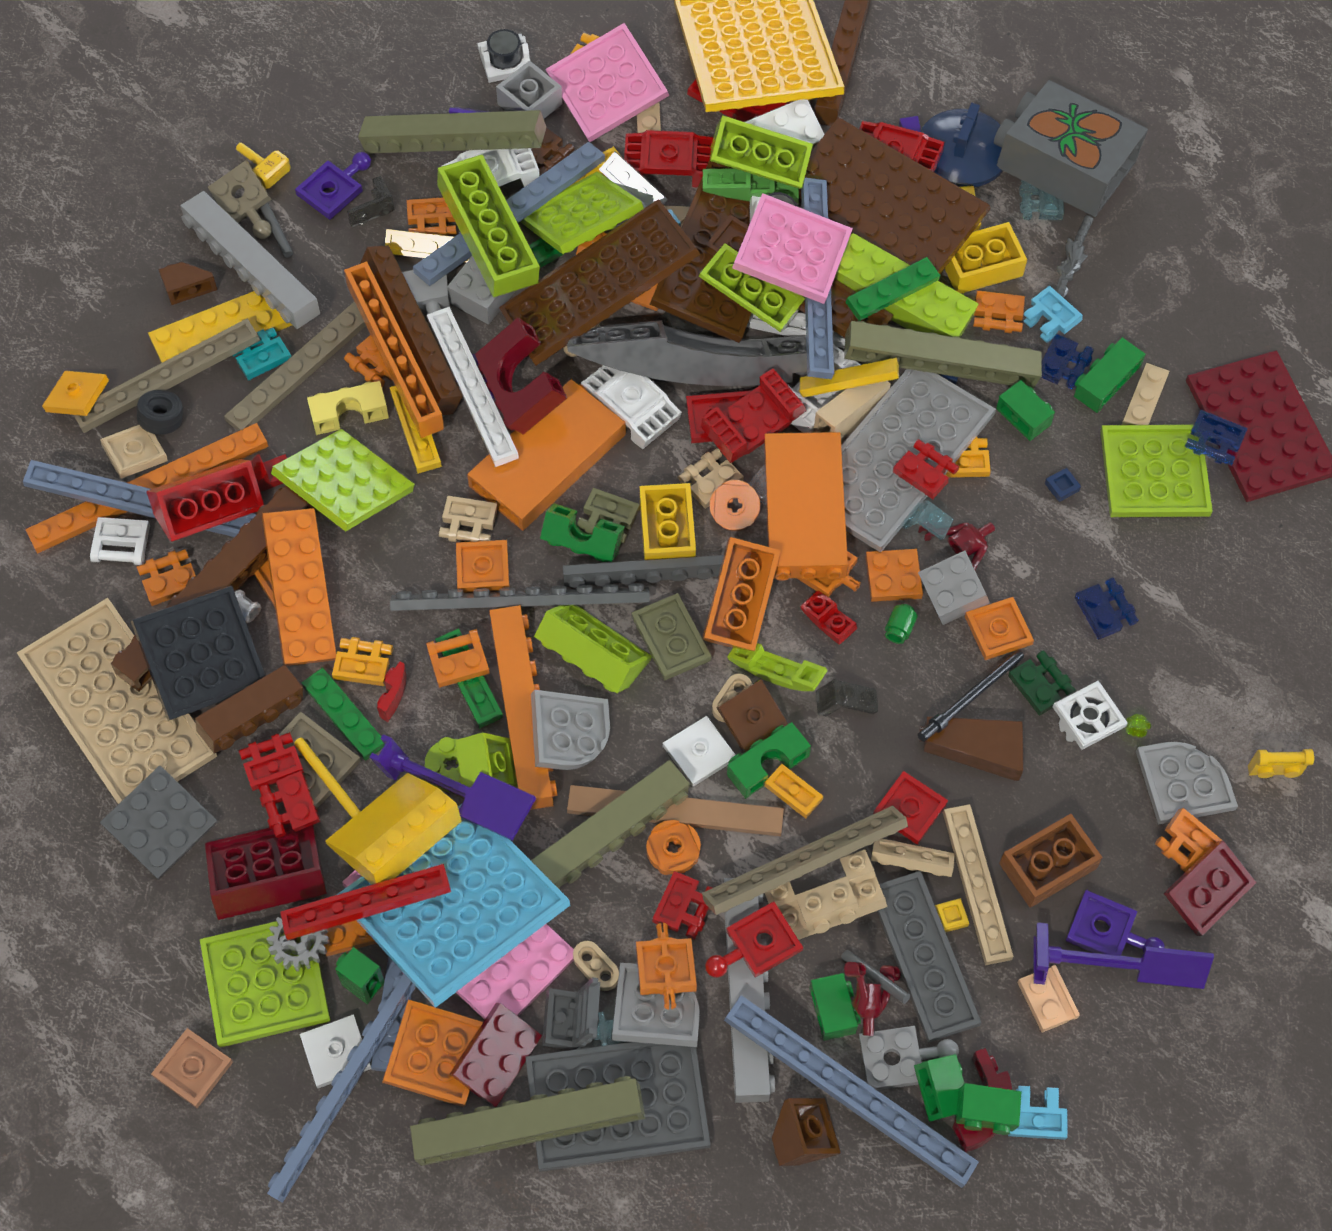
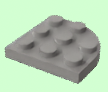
M534 690L531 693L535 767L571 770L583 767L593 761L604 749L609 737L608 699Z
M1165 742L1137 748L1136 754L1158 825L1169 823L1178 809L1181 808L1187 810L1195 818L1237 809L1238 805L1229 778L1223 767L1213 756L1210 755L1209 757L1195 749L1196 746L1181 742Z
M620 963L612 1040L697 1047L699 1004L695 993H676V1008L671 1009L669 1000V1010L665 1009L663 995H640L637 964Z

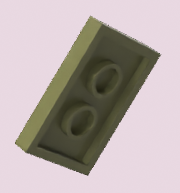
M678 593L631 612V617L664 681L711 661L712 656Z

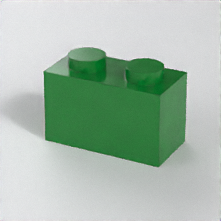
M1021 380L999 396L996 410L1029 441L1050 427L1055 415L1051 405L1039 398L1034 389L1027 386Z
M354 947L349 953H343L338 959L335 970L341 985L368 1005L384 985L380 966Z
M844 973L811 980L809 990L823 1041L856 1034L858 1024H861V1019L852 1006L850 998L854 997L851 982L845 980Z
M956 1054L914 1065L929 1122L957 1115L958 1090L964 1084V1080L962 1077V1067L958 1062Z
M964 1083L958 1090L956 1123L964 1124V1128L968 1130H982V1127L993 1129V1133L1008 1135L1010 1131L1013 1132L1020 1125L1022 1091Z

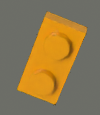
M783 764L776 769L764 785L805 819L823 800L822 794Z

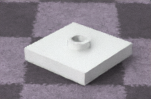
M707 716L663 742L664 749L692 787L726 767L729 760L735 756V753Z
M354 1015L300 1034L317 1088L332 1083L335 1075L340 1070L343 1071L348 1064L347 1057L352 1048L359 1046L362 1038ZM370 1062L364 1071L371 1069Z

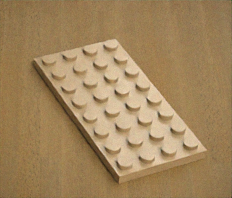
M106 598L18 651L17 654L117 804H119L159 765L178 782L216 758L217 754L211 751L197 733L196 723L189 714L170 721L167 720L152 679L138 692L115 674L111 662L119 651L124 650L131 643L134 634L110 600Z

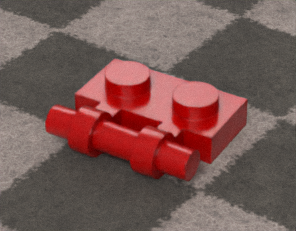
M918 439L913 448L920 453L916 456L908 451L893 467V473L931 499H934L948 484L949 477L944 475L946 470L954 475L959 470V466L948 455L943 456L934 450L935 447L930 443L925 444ZM930 458L938 465L934 468L925 461Z
M290 732L279 735V733L272 735V739L256 744V741L248 744L249 747L239 750L242 760L250 757L253 758L252 761L243 764L252 791L259 789L262 785L274 784L277 780L296 772L302 771L304 773L295 745L286 749L283 747L293 743ZM276 749L275 753L263 757L260 755L261 753Z
M302 771L277 780L276 783L279 791L275 793L271 792L268 784L259 787L261 794L260 802L262 807L266 808L269 816L267 822L269 828L273 829L276 838L286 835L284 825L291 823L292 829L297 832L321 822ZM283 801L287 813L279 815L276 804Z
M674 871L652 922L655 924L661 923V926H663V923H666L668 929L677 933L682 923L688 925L689 928L685 936L695 940L698 932L704 928V919L708 910H711L705 904L702 893L696 891L699 881ZM707 886L705 891L712 889V887ZM691 902L698 904L694 916L687 913Z

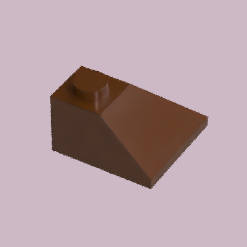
M788 1098L784 1100L772 1135L779 1166H798L841 1154L825 1098Z

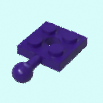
M365 152L356 153L353 156L352 164L344 171L340 170L330 161L325 162L295 189L296 195L331 220L363 191L362 185L351 177L358 170L364 171L370 167V156ZM325 188H334V189H335V190H334L333 192H331V193H325V192H323V190H324Z
M1085 890L1066 938V942L1085 950L1108 955L1121 956L1125 943L1143 949V953L1146 946L1165 948L1163 941L1157 937L1145 939L1130 932L1138 911L1088 890ZM1097 920L1105 921L1108 924L1109 930L1107 932H1099L1095 928L1094 922Z

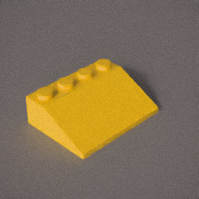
M406 773L325 842L373 885L396 878L461 823L462 820L457 803L442 790Z

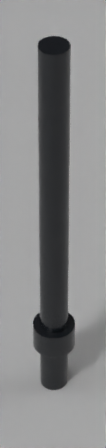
M1016 650L942 714L938 713L931 718L929 725L918 733V738L925 742L936 732L940 733L945 729L953 717L1024 658L1023 652Z

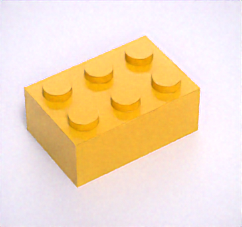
M1007 222L974 231L945 267V271L954 290L959 293H965L1022 277L1027 258L1010 223Z
M690 483L640 486L644 560L696 557Z

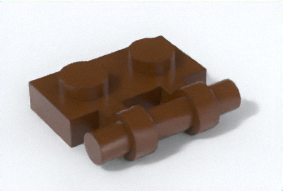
M547 128L541 148H531L539 168V176L575 150L570 143L565 147H561L563 145L562 139Z

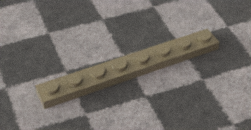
M355 302L224 416L226 422L237 431H240L260 421L366 327Z
M247 318L105 392L98 397L87 416L74 415L83 433H86L137 406L139 398L144 393L152 390H167L257 343L260 339Z
M891 806L702 893L703 900L715 915L726 912L793 879L800 878L808 872L824 867L834 860L848 856L850 853L869 846L888 835L897 833L899 830L908 827L907 819L894 806Z

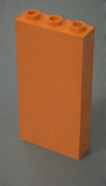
M572 379L562 387L567 396L564 402L524 435L516 430L510 434L519 459L495 467L489 454L467 474L469 487L487 502L497 503V510L522 531L626 435V422L588 393L582 384H577Z
M841 433L765 434L768 547L781 550L774 579L783 581L789 578H802L804 580L828 578L835 580L846 577L848 560Z

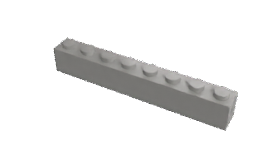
M205 191L180 205L183 212L181 218L184 224L189 229L192 227L198 238L202 242L206 241L214 254L221 255L225 264L229 268L233 267L243 282L247 281L250 283L253 291L258 296L262 295L269 307L276 309L286 323L290 322L298 329L320 315L317 298Z
M724 878V883L734 878ZM763 894L724 912L725 931L730 925L759 910V903H763ZM726 932V949L728 954L737 948ZM759 934L756 938L758 943L766 946V939H761ZM743 958L728 966L730 1010L741 995L763 1011L770 1009L769 992H764L763 982H768V971L755 978ZM731 1026L735 1103L769 1102L770 1093L775 1092L774 1075H769V1065L773 1064V1055Z

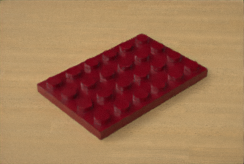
M1277 350L1187 376L1186 382L1246 502L1332 478V455Z

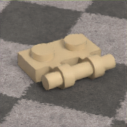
M717 448L712 452L703 454L700 461L694 465H688L684 468V472L678 476L682 484L687 483L689 480L694 483L691 486V495L705 509L710 506V498L713 492L724 482L729 480L743 481L744 478L728 460L720 465L716 462V460L722 457V453ZM708 468L711 472L702 477L699 473Z
M447 496L442 519L444 523H451L450 528L440 527L439 537L448 538L451 542H457V540L468 542L491 541V535L482 534V529L493 530L498 509L497 503ZM460 525L473 527V531L459 530Z

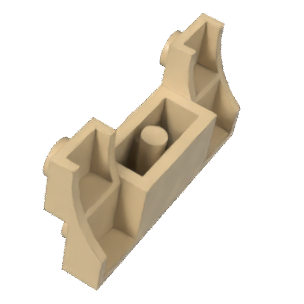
M865 849L840 858L846 877L797 895L794 894L790 881L774 890L765 892L768 903L770 904L773 901L776 903L798 940L816 933H824L829 928L840 924L851 923L856 918L887 907L885 897Z

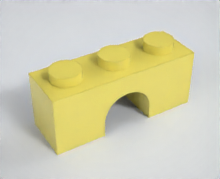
M380 381L366 382L359 386L344 387L338 391L318 393L312 397H307L316 435L340 430L339 417L348 410L360 412L365 424L389 418Z

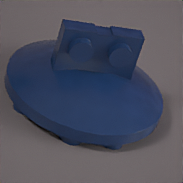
M971 103L969 109H952L941 112L929 119L921 129V132L928 137L945 142L944 151L934 173L958 187H979L995 180L1003 172L997 166L1002 148L994 144L995 135L1001 125L990 116L979 112L980 105Z

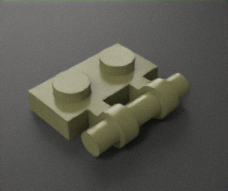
M593 488L583 508L584 513L591 516L589 520L580 517L577 527L585 529L586 533L591 534L599 520L604 519L631 529L640 510V504ZM623 533L621 543H625L627 539L626 533Z

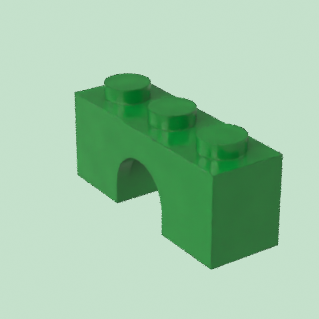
M554 503L546 511L540 539L546 540L548 544L570 548L572 552L577 554L594 556L596 560L601 562H612L619 554L625 526L601 519L594 526L593 533L588 534L582 532L576 525L577 510Z
M792 722L786 726L781 725L764 741L760 739L753 743L750 750L743 755L739 753L733 756L727 765V776L746 799L764 787L768 779V774L762 767L765 761L775 759L782 762L788 769H791L810 756L811 745Z

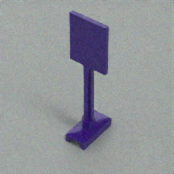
M384 734L380 739L384 742L385 746L379 756L372 753L370 759L388 778L396 781L400 773L406 771L465 798L459 808L461 818L513 841L536 800L534 795L482 772L479 773L472 787H467L410 761L409 757L392 738Z
M1037 922L1036 937L1034 936L1033 984L1045 985L1049 963L1060 964V962L1137 969L1139 970L1137 982L1204 989L1214 959V953L1146 946L1142 958L1062 950L1061 947L1049 946L1048 924Z

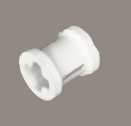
M241 589L237 590L235 595L245 622L250 623L259 614L261 604L252 602Z

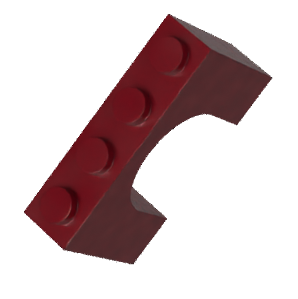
M516 318L475 353V356L479 363L478 368L487 380L486 386L496 399L494 401L495 405L504 416V424L508 429L516 430L524 435L564 402L567 396L560 381L546 372L541 373L522 390L513 392L512 377L517 365L541 344L533 326Z

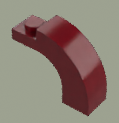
M986 1048L975 1051L972 1062L982 1085L1012 1090L1008 1071L996 1073L998 1066L994 1056L988 1055ZM956 1120L952 1126L961 1149L966 1153L983 1146L996 1135L991 1128L982 1127V1130L965 1129L964 1124H958Z

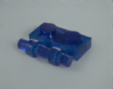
M1056 334L1041 361V378L1057 385L1061 378L1068 380L1066 386L1069 389H1074L1075 382L1083 374L1085 367L1090 365L1094 349L1086 346L1083 352H1077L1079 343ZM1070 361L1076 363L1072 369L1068 368Z
M1200 410L1190 433L1199 437V440L1195 441L1188 438L1185 447L1193 450L1194 454L1199 456L1203 454L1215 459L1214 462L1219 464L1223 462L1232 466L1235 456L1228 454L1227 450L1238 452L1248 428ZM1206 441H1209L1221 447L1218 450L1208 445H1205Z
M1110 578L1105 582L1109 589L1106 592H1103L1100 585L1097 584L1077 592L1074 597L1098 640L1121 631L1123 625L1120 621L1126 619L1130 626L1139 621L1135 615L1136 610L1134 606L1129 604L1124 596L1125 591L1123 587L1118 585L1114 578ZM1115 600L1120 609L1114 611L1110 601Z

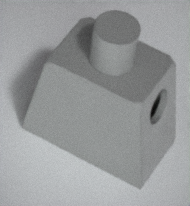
M413 270L402 272L423 315L450 307L447 274L431 286H428Z

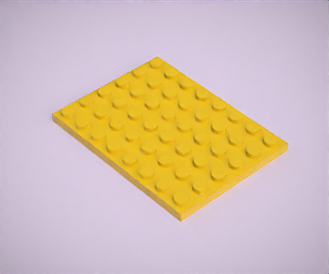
M674 0L706 112H717L734 108L741 109L749 106H764L766 104L787 103L789 101L810 100L812 98L833 97L844 94V84L813 0Z

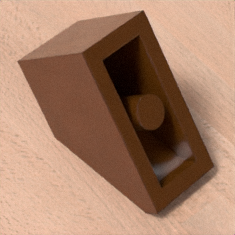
M179 262L158 269L171 305L217 290L212 272L187 263Z

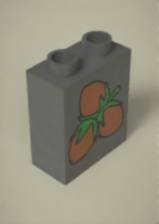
M1048 80L1037 95L1027 92L1023 96L1015 113V117L1018 118L1016 122L1006 118L999 127L994 138V144L1002 148L997 166L1001 170L1096 217L1136 163L1148 129Z

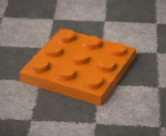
M408 999L382 1083L464 1107L470 1090L452 1077L450 1072L483 1022Z

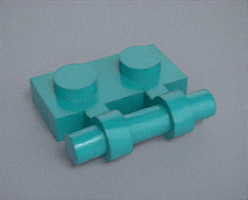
M273 327L266 331L262 329L256 332L260 341L232 355L234 357L242 353V355L236 357V361L247 380L255 378L291 358V354L280 336L270 340L277 336Z

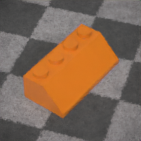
M733 537L729 538L702 637L704 641L726 647L755 651L781 550Z

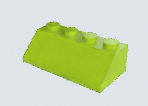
M722 115L715 130L710 161L801 189L813 144Z
M724 243L699 274V277L777 331L785 330L797 315L805 298L797 293L733 269L732 267L738 252Z
M560 605L546 611L534 635L535 638L541 641L544 647L559 653L563 660L575 664L582 669L586 676L597 679L611 692L619 693L629 688L652 659L650 654L577 605Z

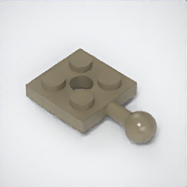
M245 160L208 186V189L218 205L237 223L248 216L253 223V234L259 239H265L270 236L272 228L269 222L261 220L256 210L272 199L251 165ZM244 188L243 196L235 198L236 191Z

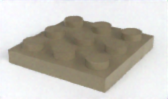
M302 712L279 734L283 735L289 732L291 734L293 743L284 745V749L294 746V742L302 737L339 785L361 762L358 755ZM296 748L317 810L332 792ZM276 749L261 753L260 755L263 757L275 753ZM277 783L269 785L271 792L279 791Z

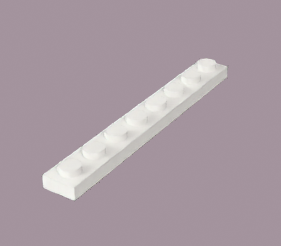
M450 307L427 314L431 329L495 467L519 459L515 445Z

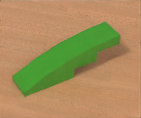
M703 169L704 192L744 201H750L752 196L761 197L762 193L769 195L774 192H781L789 195L799 204V191L796 187L738 169Z

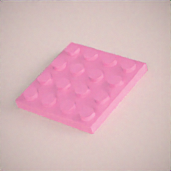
M625 23L545 69L548 76L562 86V99L589 142L669 96L664 84Z
M762 193L732 268L824 304L853 228Z

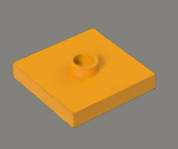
M64 371L42 407L45 412L87 416L109 379L106 374Z

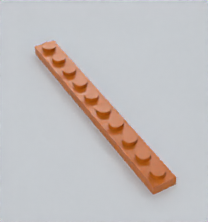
M255 423L127 483L154 489L243 459L269 446L259 426ZM86 501L25 530L38 554L96 527L98 517L116 518L128 511Z

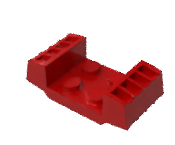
M862 121L859 128L932 172L935 171L944 151L945 142L928 137L922 132L883 122L872 123Z
M646 130L643 133H629L625 137L624 160L643 177L644 174L692 176V187L697 188L703 176V169H706L710 160L714 137L699 136L694 132Z
M774 368L759 377L760 386L725 410L721 411L716 406L702 418L701 428L730 464L764 444L765 434L780 433L807 411L804 404Z

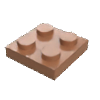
M187 1028L151 1075L198 1109L233 1061Z

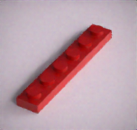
M444 864L281 911L284 934L287 940H291L451 892Z

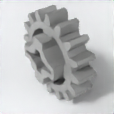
M276 918L278 927L270 926L269 928L274 936L267 937L268 943L272 945L268 949L271 955H275V962L279 964L283 961V966L287 970L292 964L296 971H299L303 964H305L307 969H310V962L312 960L319 963L318 954L327 953L326 948L323 946V944L329 943L328 936H325L328 932L327 929L301 936L302 942L296 944L295 938L287 940L285 935L282 936L284 933L282 919ZM293 953L298 956H290L288 954Z

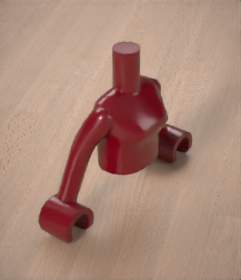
M923 522L920 524L918 533L922 531L929 532L924 537L925 541H930L933 536L952 535L948 538V543L956 554L966 551L969 556L977 552L971 560L972 566L976 570L988 548L984 537L994 532L995 527L989 522L979 529L969 523L934 529L932 523Z
M847 962L844 966L845 975L847 977H856L857 979L856 995L852 1005L858 1015L863 1018V1035L874 1036V1019L880 1016L891 994L883 989L881 995V984L865 983L866 967L863 963ZM884 965L880 968V973L892 982L900 979L901 971L897 966Z

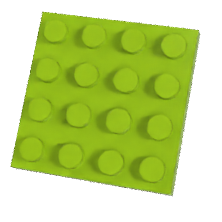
M595 172L567 187L520 222L564 254L573 251L577 246L586 241L593 240L598 234L613 229L618 223L631 218L644 208L639 199L599 172Z
M1102 425L1100 432L1110 517L1211 516L1213 511L1201 425Z
M343 429L334 432L274 465L271 472L273 476L345 532L410 494L415 486L414 483Z
M277 921L200 939L219 1048L330 1021L320 963L312 960L310 962V969H307L305 964H303L299 971H296L294 965L291 964L287 970L283 966V961L277 964L274 960L275 955L270 954L268 948L272 945L268 943L267 937L274 936L269 928L270 926L278 927ZM300 937L295 938L296 944L302 942ZM293 953L288 954L290 956H298Z

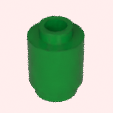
M907 604L894 606L885 626V637L891 642L903 644L909 638L918 618L912 606Z

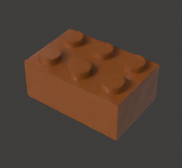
M1069 814L1005 851L999 864L1031 908L1096 870L1103 857L1073 815Z

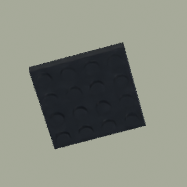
M232 586L131 621L168 721L224 701L265 677L263 667Z

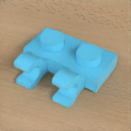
M1048 286L1031 299L1033 307L1026 310L1023 314L1026 317L1024 323L1030 328L1037 324L1042 315L1049 320L1040 328L1043 332L1040 337L1046 343L1051 341L1059 330L1065 334L1081 322L1083 315L1051 286Z
M1018 1086L1016 1091H1022L1020 1125L1013 1132L1010 1131L1008 1136L1066 1140L1067 1109L1059 1108V1088L1047 1087V1090L1044 1091L1045 1107H1030V1086Z

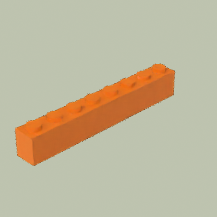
M364 262L345 269L347 287L420 438L444 430L442 413L368 263Z
M520 605L489 610L518 789L536 797L530 810L553 806V797L557 796L555 780L550 781L548 773L553 772V769L535 767L531 693L534 690H540L539 684H533L532 676H537L535 660H529L528 653L533 652L531 637L526 638L525 630L529 629L527 614L522 615Z

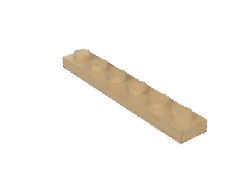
M969 804L944 809L943 816L955 853V859L985 965L1010 961L1014 956L971 806Z

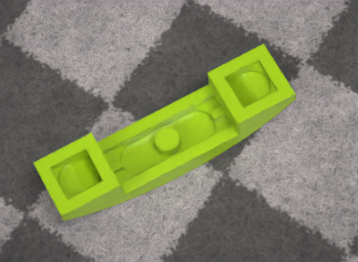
M759 643L756 644L755 651L733 648L727 656L728 660L763 680L798 691H814L828 671L826 667L806 660L800 664L764 651L763 646Z

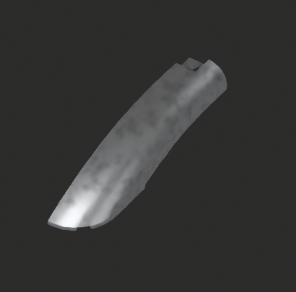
M662 320L592 328L582 334L580 338L579 336L572 337L567 344L568 352L598 364L644 377L678 383L710 386L760 385L759 377L773 368L785 383L793 382L792 373L799 375L807 374L806 335L767 339H741L740 343L728 338L711 337L664 326Z

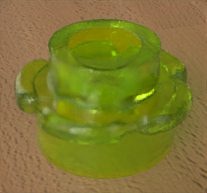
M1134 714L1126 718L1128 723L1126 732L1133 737H1144L1147 735L1148 729L1151 728V723L1147 721L1145 716Z

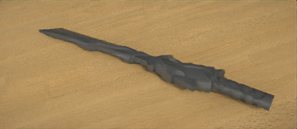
M1088 215L1084 217L1074 242L1070 238L1067 239V244L1065 245L1067 259L1061 262V266L1058 265L1056 267L1060 278L1055 291L1063 298L1069 291L1066 287L1067 283L1073 280V274L1080 270L1081 264L1087 258V255L1083 254L1085 247L1082 245L1093 222V218Z

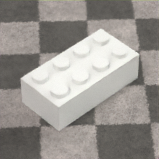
M805 99L794 101L745 122L812 143V150L824 136L808 100Z

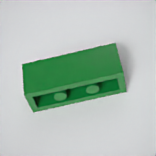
M1123 337L1116 344L1111 343L1104 353L1105 356L1102 359L1097 358L1091 365L1090 371L1086 375L1083 373L1075 382L1077 388L1074 397L1096 413L1141 368L1146 354Z

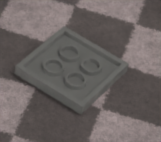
M160 765L100 821V824L158 880L218 823Z

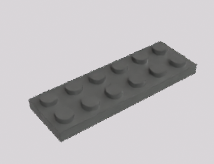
M921 871L879 884L887 907L877 910V913L927 1042L929 1043L980 1026L981 1020Z

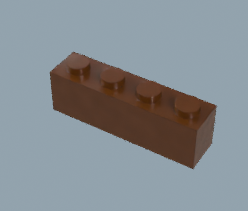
M283 665L196 717V731L214 754L220 750H226L241 737L253 734L259 726L276 720L279 714L287 709L296 708L303 700V687L289 669Z

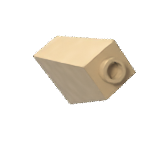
M888 381L845 389L816 412L813 433L840 432L842 443L888 392L891 384Z

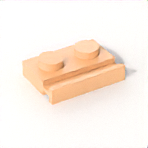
M1056 965L1048 969L1045 985L1033 984V974L1018 980V985L1041 1032L1065 1024L1072 1019L1075 1020L1080 1016Z

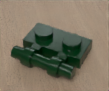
M1044 650L1036 655L1037 659L1041 662L1039 666L1036 667L1031 659L1011 670L1008 674V677L1039 716L1052 709L1054 703L1062 699L1058 694L1061 690L1067 696L1076 692L1067 674L1064 675L1056 666L1057 661L1052 656L1049 657ZM1049 672L1056 682L1050 684L1043 675Z

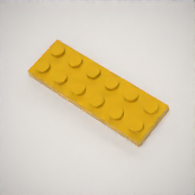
M253 291L148 332L161 363L247 318L256 332L262 329L266 331L272 327L277 332L292 326L290 322L286 323L276 309L269 307L262 295L258 296Z

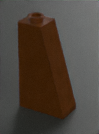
M933 717L926 718L925 725L920 726L919 732L929 725V720ZM952 718L945 729L940 733L936 732L924 742V752L1019 781L1023 773L1022 721Z

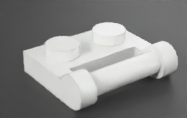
M98 517L90 553L91 562L107 560L134 562V565L144 564L145 549L150 529L149 521ZM103 545L135 547V551L102 550Z

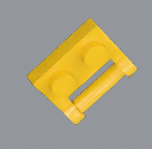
M1303 749L1301 752L1257 750L1248 764L1249 775H1258L1259 778H1270L1274 775H1284L1287 778L1298 777L1303 774L1308 765H1313L1314 752L1313 749Z

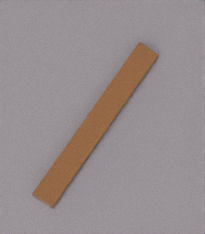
M571 785L567 813L593 816L626 791ZM686 798L681 804L677 806L673 804L667 808V813L659 820L654 821L652 819L650 821L651 823H661L667 820H677L679 823L697 828L781 837L784 808Z

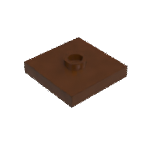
M762 679L757 680L716 707L743 752L749 751L751 745L760 739L764 741L770 737L777 727L788 725Z

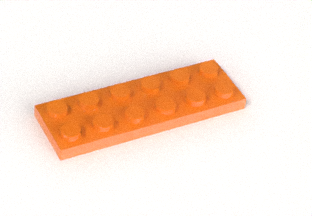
M315 509L263 513L262 521L283 665L291 666L334 661L336 659V649Z

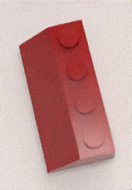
M239 459L146 491L153 514L171 542L255 513L264 505L250 460Z

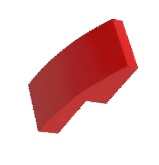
M819 590L800 606L806 616L839 645L857 630L856 622L840 612L837 608V603Z
M401 661L395 668H390L386 673L384 682L388 693H383L377 702L379 717L386 722H389L398 708L405 690L407 674L405 665Z

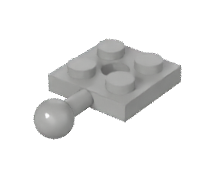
M915 1026L875 1031L874 1036H864L863 1033L859 1034L867 1084L876 1090L918 1085L914 1065L922 1063L921 1060L941 1058L953 1054L958 1056L959 1054L958 1045L950 1039L940 1041L937 1047L919 1049ZM888 1052H895L899 1055L900 1061L896 1065H888L884 1061V1055Z

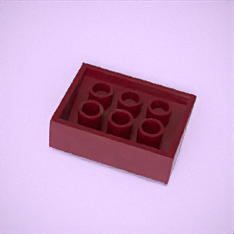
M291 823L284 825L286 835L279 838L275 837L273 829L266 828L205 843L210 896L218 920L327 894L314 826L311 825L295 832L292 829Z

